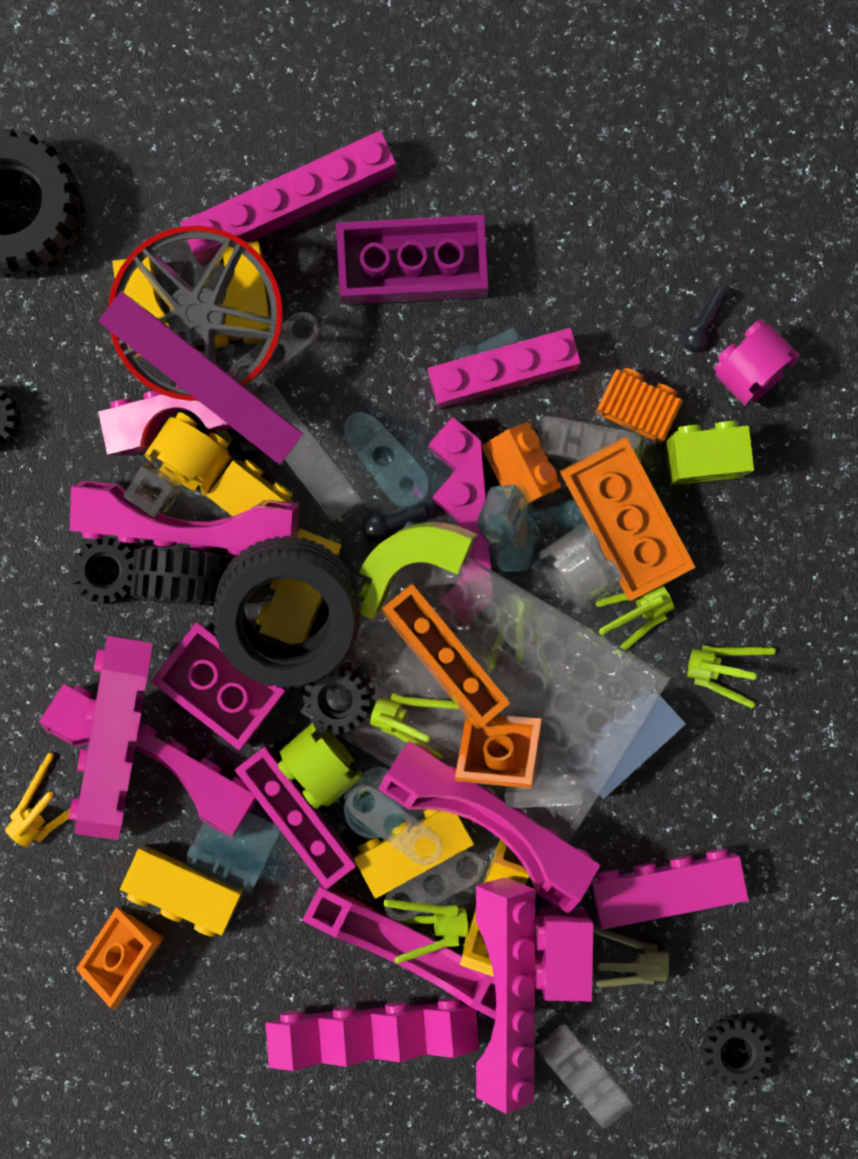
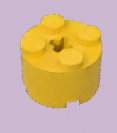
M179 412L175 418L169 417L146 451L145 457L151 463L157 458L163 463L160 468L162 472L192 491H195L200 486L201 495L207 496L231 460L227 450L229 444L212 432L206 436L196 429L198 424L193 419Z

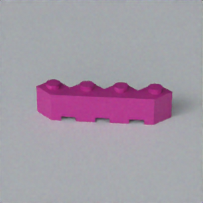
M452 417L428 445L429 450L454 471L434 494L432 500L459 523L457 526L478 535L465 567L461 571L463 576L440 603L465 625L469 626L493 598L481 440Z
M107 636L105 650L97 649L94 671L101 672L96 700L89 699L85 719L87 722H92L88 749H80L77 771L84 772L80 798H72L69 820L76 821L74 834L119 840L153 643Z
M456 997L442 998L438 1000V1003L408 1006L407 1002H392L385 1004V1008L355 1010L354 1006H342L333 1008V1012L302 1014V1011L299 1010L285 1011L280 1013V1019L265 1022L269 1068L296 1071L320 1063L348 1067L372 1059L403 1062L426 1054L455 1058L479 1050L476 1009L467 1004L460 1003V1000Z

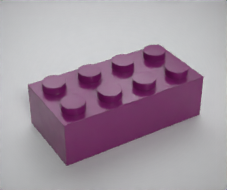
M484 215L336 223L339 289L342 305L487 297L488 274Z

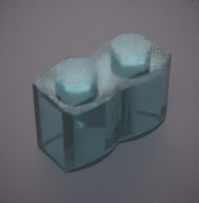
M516 485L491 487L478 516L479 530L483 537L491 544L492 558L503 572L528 570L540 539L539 528L534 519L527 513L528 505L526 498Z

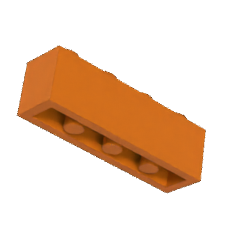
M413 584L380 611L476 729L482 728L510 704L509 700Z

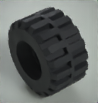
M141 547L134 550L130 595L138 600L214 607L219 581L225 569H227L228 559L221 554L204 551Z

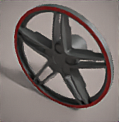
M182 226L163 231L149 238L128 256L113 282L108 307L120 291H125L130 277L138 267L148 279L150 285L170 308L168 313L158 317L160 321L164 324L168 323L174 332L193 347L197 344H205V356L215 364V336L217 334L267 339L256 361L235 380L245 387L265 369L275 353L282 332V297L270 267L248 243L229 232L217 228ZM185 239H208L223 243L195 287H190L169 265H166L153 253L169 243ZM230 246L234 248V251L215 290H212L206 285ZM241 255H244L256 267L265 282L270 297L271 318L222 304V299L235 274L234 269ZM146 257H149L180 288L172 296L142 263ZM231 315L270 324V331L225 325L226 316ZM110 331L114 347L120 359L140 382L164 396L183 401L199 402L184 389L165 384L150 375L134 358L138 353L132 348L129 349L126 343Z

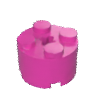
M761 319L756 321L746 331L745 336L747 338L738 347L733 343L719 355L717 359L720 362L714 367L716 371L715 376L745 407L749 406L751 400L756 402L784 376L782 368L787 363L792 368L800 358V354L769 323L765 324Z

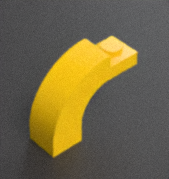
M500 839L483 883L506 877L526 885L529 874L519 858ZM475 906L459 965L494 977L491 959L484 938L476 923Z

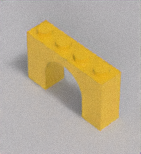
M259 241L249 242L248 244L263 258ZM230 246L223 255L225 267L234 251V248ZM241 255L234 269L235 274L227 288L223 305L271 318L265 282L256 267L244 255ZM146 257L142 263L156 278L155 264L149 257ZM126 259L112 261L114 277H116ZM137 267L130 277L124 292L158 318L164 315L159 295ZM227 315L225 321L227 326L267 332L270 331L271 326L270 324ZM217 334L215 336V348L228 346L230 340L243 339L244 343H258L265 341V339ZM140 354L135 355V358H144Z

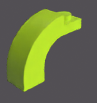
M427 522L406 527L383 541L367 557L359 572L373 579L372 581L367 580L360 592L358 599L360 602H363L360 614L373 620L381 613L380 611L385 604L397 573L408 564L417 562L430 563L452 573L459 574L465 567L478 534L448 523Z

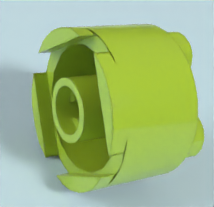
M311 723L280 750L282 760L278 763V767L289 780L293 781L295 778L305 788L302 793L306 800L314 808L318 809L321 805L331 806L362 779L363 774L360 768L355 773L349 765L355 760L331 732L327 731L321 734L317 730L320 723L316 725Z

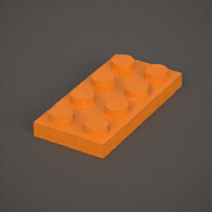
M626 436L560 471L629 602L696 568Z

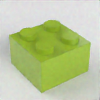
M738 421L719 422L715 424V427L701 431L700 425L682 426L664 442L669 486L737 479L754 471L749 426L738 427Z

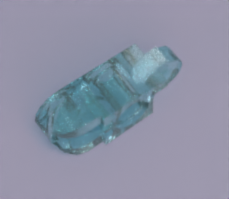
M363 412L350 415L345 421L344 439L388 499L394 505L401 508H410L420 504L427 496L429 490L428 477L422 467L373 415ZM380 449H389L394 454L393 462L387 467L378 466L373 461L374 454ZM405 478L411 479L414 482V487L410 491H403L400 488V482Z

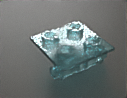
M249 812L236 835L231 839L203 822L195 841L189 848L188 857L184 865L252 894L280 829L275 823Z

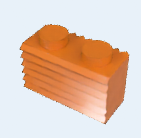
M624 368L623 372L616 369L595 413L661 444L665 440L683 400L676 398L678 392L671 387L658 383L655 388L648 383L642 382L644 376L632 369Z
M526 422L510 428L481 446L514 512L535 503L561 488V483L557 481L556 471L551 463L547 461L548 457L544 455L545 450L541 449L539 437L531 429L530 423Z

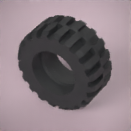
M1 129L0 179L11 175H25L36 180L42 189V205L35 220L20 232L11 235H0V277L9 278L11 274H15L19 278H26L31 276V270L36 269L40 274L50 270L48 263L55 258L60 263L67 256L63 252L64 248L68 244L72 247L75 246L79 238L75 234L76 227L83 228L84 216L80 212V208L85 207L84 197L79 191L80 184L75 174L53 146L45 140L38 141L34 134L25 131L18 136L13 129Z

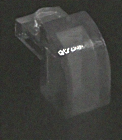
M148 463L140 468L123 497L152 517H156L160 514H165L172 507L180 492L181 484L151 463ZM140 539V542L144 543L148 539Z

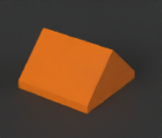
M496 715L482 728L476 729L466 717L455 780L532 789L539 775L542 719Z
M116 907L76 970L110 1008L116 1010L125 1000L165 937L124 910Z

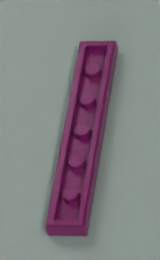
M120 291L98 322L279 465L282 464L303 437L304 433L124 291Z

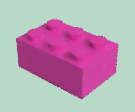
M196 622L150 682L236 749L241 750L267 719L288 689L285 687L276 688L275 685L272 687L267 686V684L262 685L257 680L253 681L248 676L245 677L241 674L242 671H237L234 665L229 663L228 658H225L223 651L219 648V642L215 638L216 634L204 624Z
M540 906L539 916H535V944H537V950H539V953H535L536 989L542 990L545 1001L592 1002L593 921L584 907H574L568 914L557 906Z

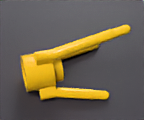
M53 753L47 754L19 806L10 815L12 821L5 828L10 838L23 847H28L34 840L41 843L51 831L69 819L70 808L42 827L45 821L40 813L53 798L52 792H47L33 809L27 808L54 759Z

